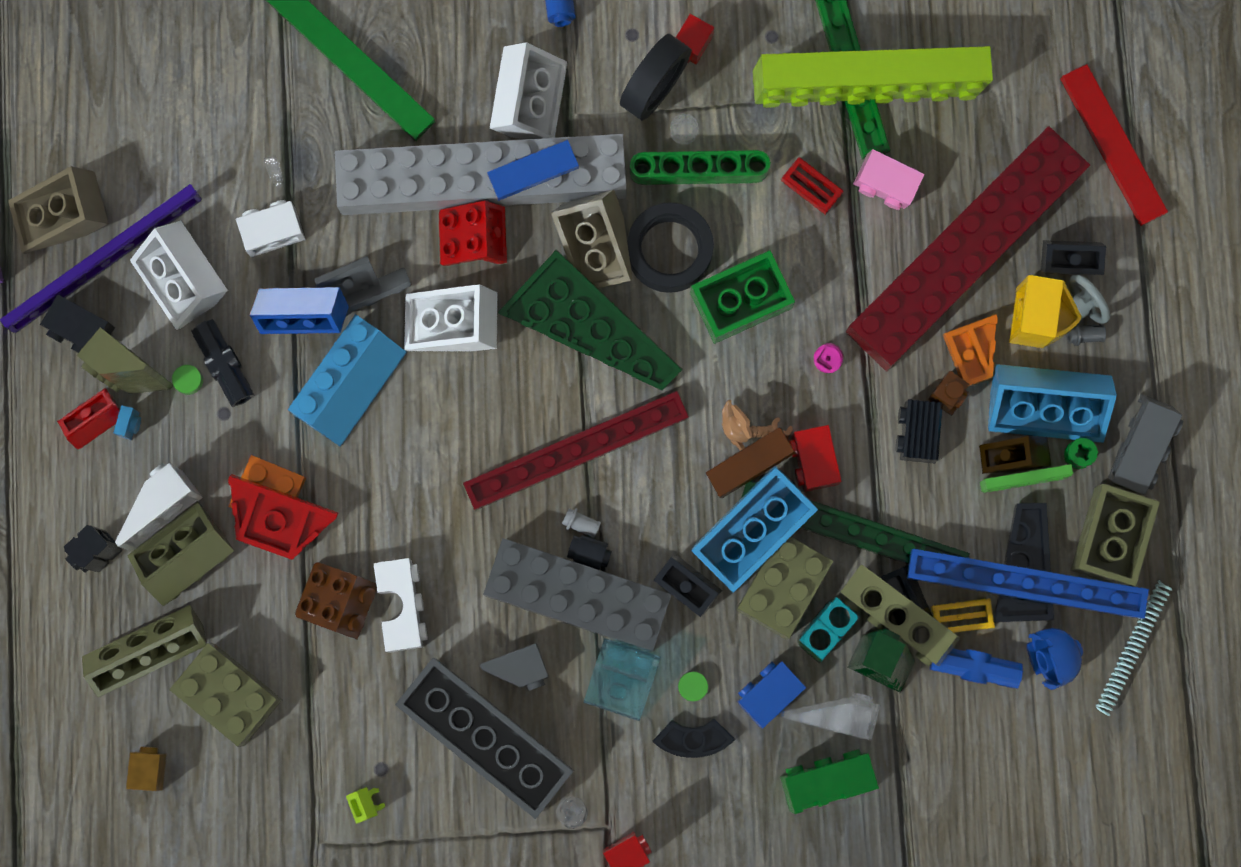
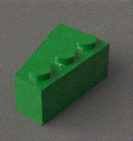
M860 749L842 753L844 759L832 762L831 757L814 761L815 767L804 770L803 765H798L785 769L786 775L780 776L789 811L793 814L803 812V809L814 806L821 807L832 801L847 799L879 789L869 753L861 754Z

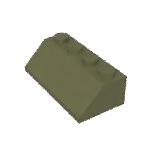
M101 327L76 355L84 361L81 367L117 393L121 389L128 394L170 390L173 387L171 382Z

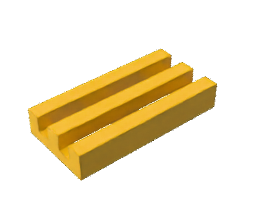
M990 598L931 606L933 618L940 623L987 617V623L948 627L953 633L995 628ZM985 605L986 611L940 617L939 611Z

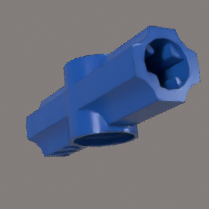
M953 648L940 666L932 662L929 670L960 676V679L981 684H987L988 682L1018 689L1022 680L1023 664L992 657V654L968 649L962 651Z

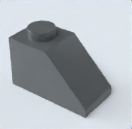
M536 643L480 664L483 671L518 687L527 686L528 691L544 686L543 679L549 678Z

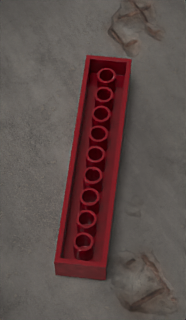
M1048 126L849 325L846 333L887 372L1089 168L1090 164Z

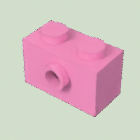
M873 149L867 153L853 185L859 187L858 191L872 198L876 195L884 199V204L888 207L900 210V208L905 209L911 205L924 174Z

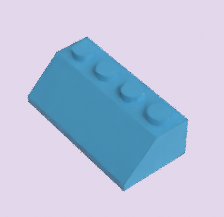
M355 314L290 405L288 411L341 447L407 352L380 330Z
M996 364L990 392L988 431L1072 440L1088 438L1093 442L1104 443L1117 397L1113 377L1111 375Z
M775 465L692 547L691 551L734 593L818 508Z

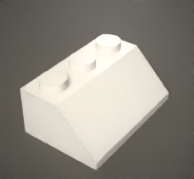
M527 42L505 46L503 48L490 129L519 139L555 138L567 61Z
M182 221L154 228L130 259L176 330L181 329L214 307L228 291Z

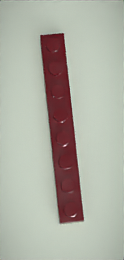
M675 391L468 480L463 485L476 511L689 419V416L678 391Z

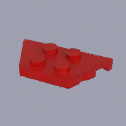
M233 474L228 479L232 495V513L235 517L236 540L291 560L332 523L339 514L333 510Z

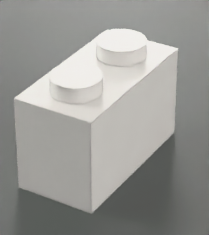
M276 201L269 205L270 208L261 211L258 209L248 210L242 214V217L236 218L245 250L250 257L306 240L296 208L291 201Z

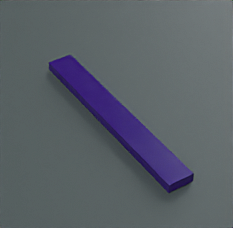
M189 184L0 319L1 323L6 329L17 333L49 310L57 295L66 298L143 243L154 228L171 223L198 204L202 198L193 186Z

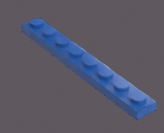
M911 549L907 579L1138 619H1145L1149 589L918 549Z

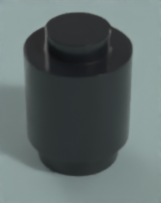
M574 535L567 558L572 559L573 562L600 570L601 566L607 568L612 551L607 549L608 543L584 535H581V537Z

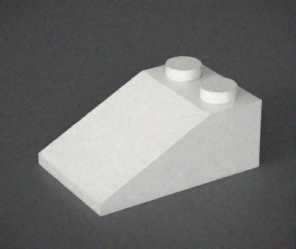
M479 284L406 294L404 350L480 351L497 349L498 292Z
M168 463L166 466L161 464L151 471V477L145 481L115 541L118 547L134 551L190 506L203 498L181 469Z

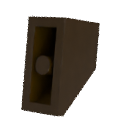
M1024 436L979 445L982 474L1024 471L1051 466L1048 437Z

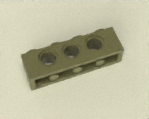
M862 564L840 592L847 597L844 600L846 605L857 613L860 609L870 615L867 620L879 630H882L885 626L892 632L900 635L899 641L906 645L909 644L918 652L915 654V657L928 667L932 662L940 666L960 639L959 636ZM879 592L882 596L880 605L869 607L867 603L869 595ZM896 610H903L906 614V619L901 625H893L891 622V615ZM920 628H927L930 632L929 640L923 644L917 643L915 640L916 631Z
M188 605L82 656L83 677L99 698L205 647L207 642L204 626L191 605Z

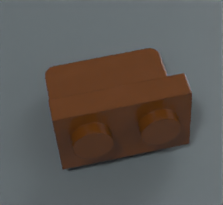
M317 562L312 567L295 615L302 620L358 640L369 608L374 600L377 585L359 576Z

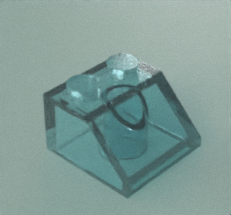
M604 638L584 703L640 721L661 657Z

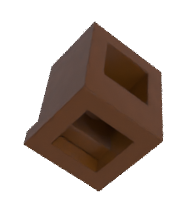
M949 371L928 400L943 403L942 410L952 416L967 398L969 392L965 389L969 383L952 371Z

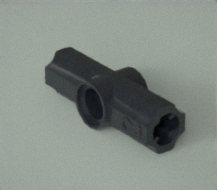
M211 319L196 325L191 330L193 337L205 356L204 362L210 374L220 384L230 405L235 407L249 401L255 396L253 390L240 369L242 365L232 347L227 345L216 322Z

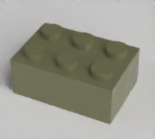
M1106 484L1095 487L1070 571L1105 582L1135 587L1160 501Z
M790 537L761 565L736 611L782 638L790 639L833 561Z
M207 643L169 689L237 747L245 746L283 700L213 643Z

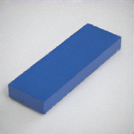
M565 140L488 171L487 174L498 201L579 169V165L569 141Z

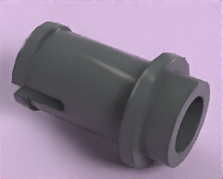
M1077 324L1067 333L1068 343H1073L1074 346H1079L1080 343L1105 342L1106 339L1104 324L1085 326Z

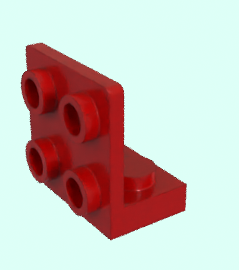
M484 200L439 210L441 265L450 266L476 260H484L494 264L507 263L504 206Z

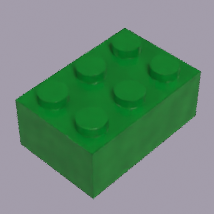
M771 250L691 285L690 295L714 344L787 312L795 304V300Z

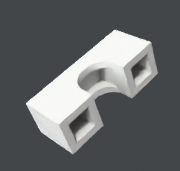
M410 558L374 563L377 593H396L403 601V610L400 616L394 620L382 622L385 652L389 653L424 647L423 641L428 640L426 624L425 622L420 623L419 611H424L422 594H416L415 582L420 581L418 565H412Z

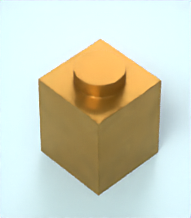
M140 747L139 752H130L126 789L163 790L167 754H159L156 747Z

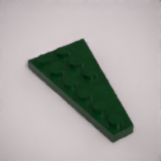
M558 250L551 254L498 312L502 316L508 317L521 325L540 332L555 341L587 356H591L662 391L683 370Z

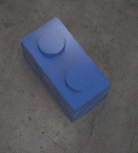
M773 661L770 662L760 672V675L763 677L755 685L750 681L738 692L741 698L737 703L762 729L806 689L803 683L782 661L777 665Z

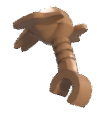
M727 400L722 409L724 434L740 451L745 449L742 442H747L755 437L763 438L778 428L777 424L780 421V418L777 417L771 425L750 427V420L737 405H732L731 400ZM789 426L788 429L784 431L787 438L793 431L792 426Z

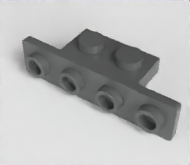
M368 256L314 279L317 288L340 287L349 305L346 316L359 308L373 305L391 294L401 293L405 288L412 285L405 268L377 278Z

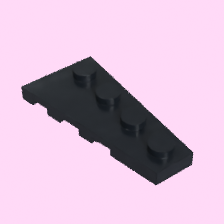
M1020 503L1015 505L1004 561L1005 565L1051 572L1047 503ZM998 594L994 623L1054 620V608L1051 603Z

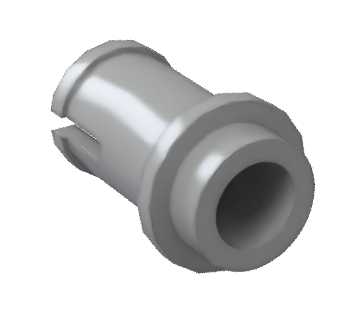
M569 508L562 522L563 525L567 526L566 529L572 528L594 539L601 522L577 512V508L575 510Z

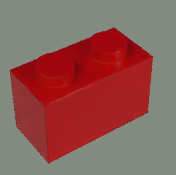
M829 425L794 432L792 440H789L796 452L791 457H796L799 468L795 469L798 486L803 485L804 492L839 485L842 481Z
M635 832L603 849V854L610 867H643L650 863L648 855L652 853L643 834L637 837Z

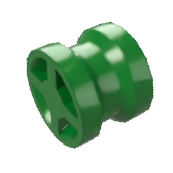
M1088 438L1076 439L1068 444L1064 450V460L1067 465L1072 464L1073 469L1080 470L1090 466L1098 456L1097 446Z

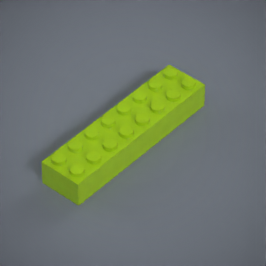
M990 46L761 54L753 69L755 104H763V107L766 108L778 107L780 103H791L792 106L800 107L808 105V102H819L820 105L828 106L836 104L837 101H848V104L855 105L870 99H875L876 103L880 104L892 102L893 99H903L904 102H917L921 98H931L932 101H945L949 97H959L960 100H972L993 81Z

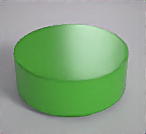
M182 365L174 371L172 383L180 393L191 395L198 392L202 387L203 376L196 367Z
M688 672L680 678L678 690L684 699L698 701L706 695L708 683L702 674Z

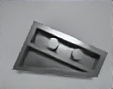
M1140 394L1137 402L1142 403L1136 418L1130 419L1128 427L1131 429L1125 442H1122L1108 477L1114 483L1145 495L1148 489L1152 490L1159 475L1156 473L1160 462L1165 463L1171 451V447L1168 445L1172 436L1179 434L1183 420H1181L1182 414L1173 406Z

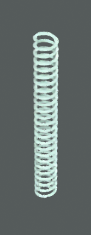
M1160 580L1158 581L1159 584L1155 585L1156 589L1152 590L1151 599L1147 600L1149 605L1146 606V613L1157 617L1160 615L1148 607L1160 612L1162 609L1156 607L1151 602L1161 606L1165 605L1153 597L1167 601V598L1160 596L1156 592L1170 596L1168 592L1163 591L1159 587L1172 591L1171 587L1164 585ZM1145 614V618L1157 622L1155 618ZM1145 619L1138 620V625L1134 626L1136 631H1132L1133 636L1129 637L1131 641L1127 642L1128 646L1124 647V652H1121L1123 657H1119L1120 662L1116 663L1118 667H1115V672L1111 673L1113 678H1109L1110 683H1107V688L1103 689L1105 692L1101 694L1103 699H1098L1100 704H1096V708L1107 716L1111 715L1100 707L1113 711V708L1103 702L1113 706L1116 704L1106 697L1118 700L1117 697L1109 692L1121 695L1120 692L1110 686L1123 690V687L1113 681L1125 685L1126 682L1116 676L1129 679L1118 670L1131 674L1130 671L1121 665L1134 669L1133 666L1124 660L1136 664L1135 660L1125 654L1139 658L1138 655H1135L1128 649L1142 653L1141 650L1133 647L1131 644L1144 648V645L1136 642L1134 639L1144 643L1147 642L1135 633L1148 638L1149 635L1138 628L1148 632H1152V630L1141 623L1155 627L1154 624L1149 623Z

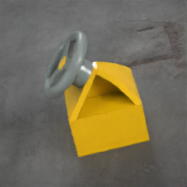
M1028 275L1016 288L1009 343L1045 348L1066 335L1087 315L1100 324L1107 323L1110 319L1109 307L1093 283L1081 275H1073L1069 280L1073 297L1064 280ZM1095 306L1100 309L1101 314L1096 311Z

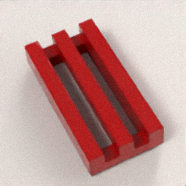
M801 157L797 158L781 178L784 184L825 215L844 192ZM798 167L803 169L834 193L832 197L796 169ZM791 175L794 176L801 183H803L810 190H812L814 193H816L827 203L824 204L821 200H819L817 197L811 194L808 190H806L799 183L791 178Z

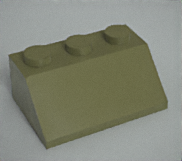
M197 501L127 556L142 586L162 606H165L171 600L176 599L191 584L199 581L214 566L225 561L234 550L226 536Z

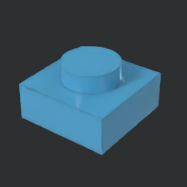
M121 405L113 433L121 438L132 440L133 434H137L140 428V412L134 408Z

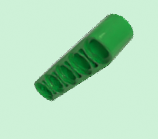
M759 150L641 152L634 155L630 161V177L633 182L640 185L759 183L767 177L771 162L769 156ZM729 162L736 169L733 172H725L722 170L721 164ZM759 162L763 165L764 170L755 172L750 168L749 164ZM668 163H673L679 169L675 173H668L663 167ZM695 163H703L707 170L698 173L693 170L692 166ZM638 164H646L650 170L647 173L641 174L635 170V167Z

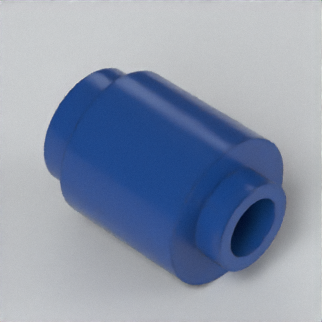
M545 0L548 22L553 23L556 27H564L571 24V21L575 19L573 0Z

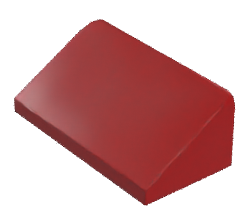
M104 388L57 422L67 440L76 449H81L116 424L120 407L109 391Z

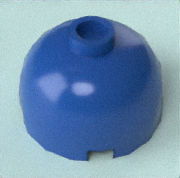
M1057 628L1044 629L1028 636V638H1032V642L1027 643L1029 660L1036 675L1042 673L1046 681L1042 682L1045 687L1050 690L1056 689L1072 682L1081 669V656H1083V648L1078 640H1074L1070 634Z

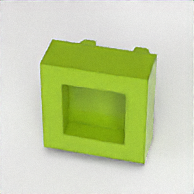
M365 787L346 796L356 824L377 816V811L385 807L384 803L374 805L371 798L372 795L380 792L379 788L368 790Z

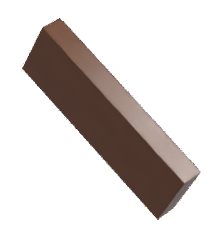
M779 427L707 471L706 475L718 496L724 498L775 465L793 456L796 452L782 428Z

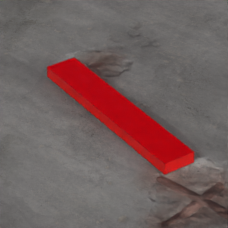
M1086 64L1063 75L1060 80L1140 227L1167 214L1168 210L1088 65Z

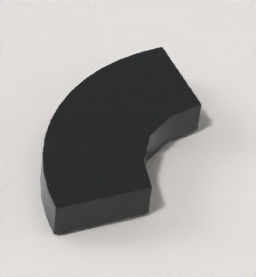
M715 719L695 728L681 726L674 720H671L652 742L670 754L686 758H698L718 753L736 739Z

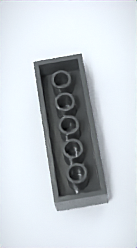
M502 538L483 593L485 597L653 652L672 595Z
M436 658L431 659L395 704L534 819L539 816L574 771Z

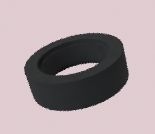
M671 34L663 36L648 52L633 73L622 93L620 106L641 121L648 118L662 103L679 79L690 59L692 49Z
M661 203L646 209L632 224L627 239L630 265L634 275L647 287L666 293L680 292L698 283L710 266L714 249L712 232L706 220L691 207L679 203ZM660 223H679L687 227L695 236L698 244V255L693 264L686 270L675 274H666L653 269L646 262L641 248L642 241L646 233Z

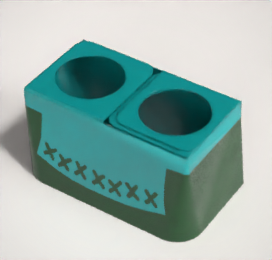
M836 597L828 601L797 638L798 645L820 663L841 640L838 636L844 637L860 617ZM836 607H843L850 614V621L843 628L833 626L829 620L830 612ZM817 629H823L830 635V645L824 650H816L810 644V635Z

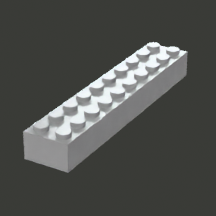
M623 134L335 151L337 207L341 215L441 210L484 200L501 206L561 203L613 189L617 199H626ZM565 140L569 141L579 169L498 201L488 177V171Z

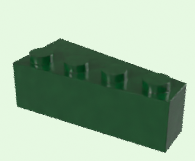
M883 629V631L879 630L861 636L847 668L901 693L915 660L907 645L899 641L900 635Z

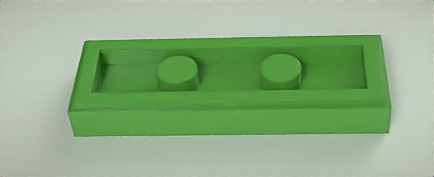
M1072 464L987 478L980 482L981 492L987 493L1067 479L1073 475Z

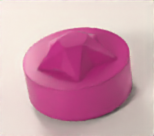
M832 343L821 345L814 354L815 366L824 373L837 371L844 359L842 350Z

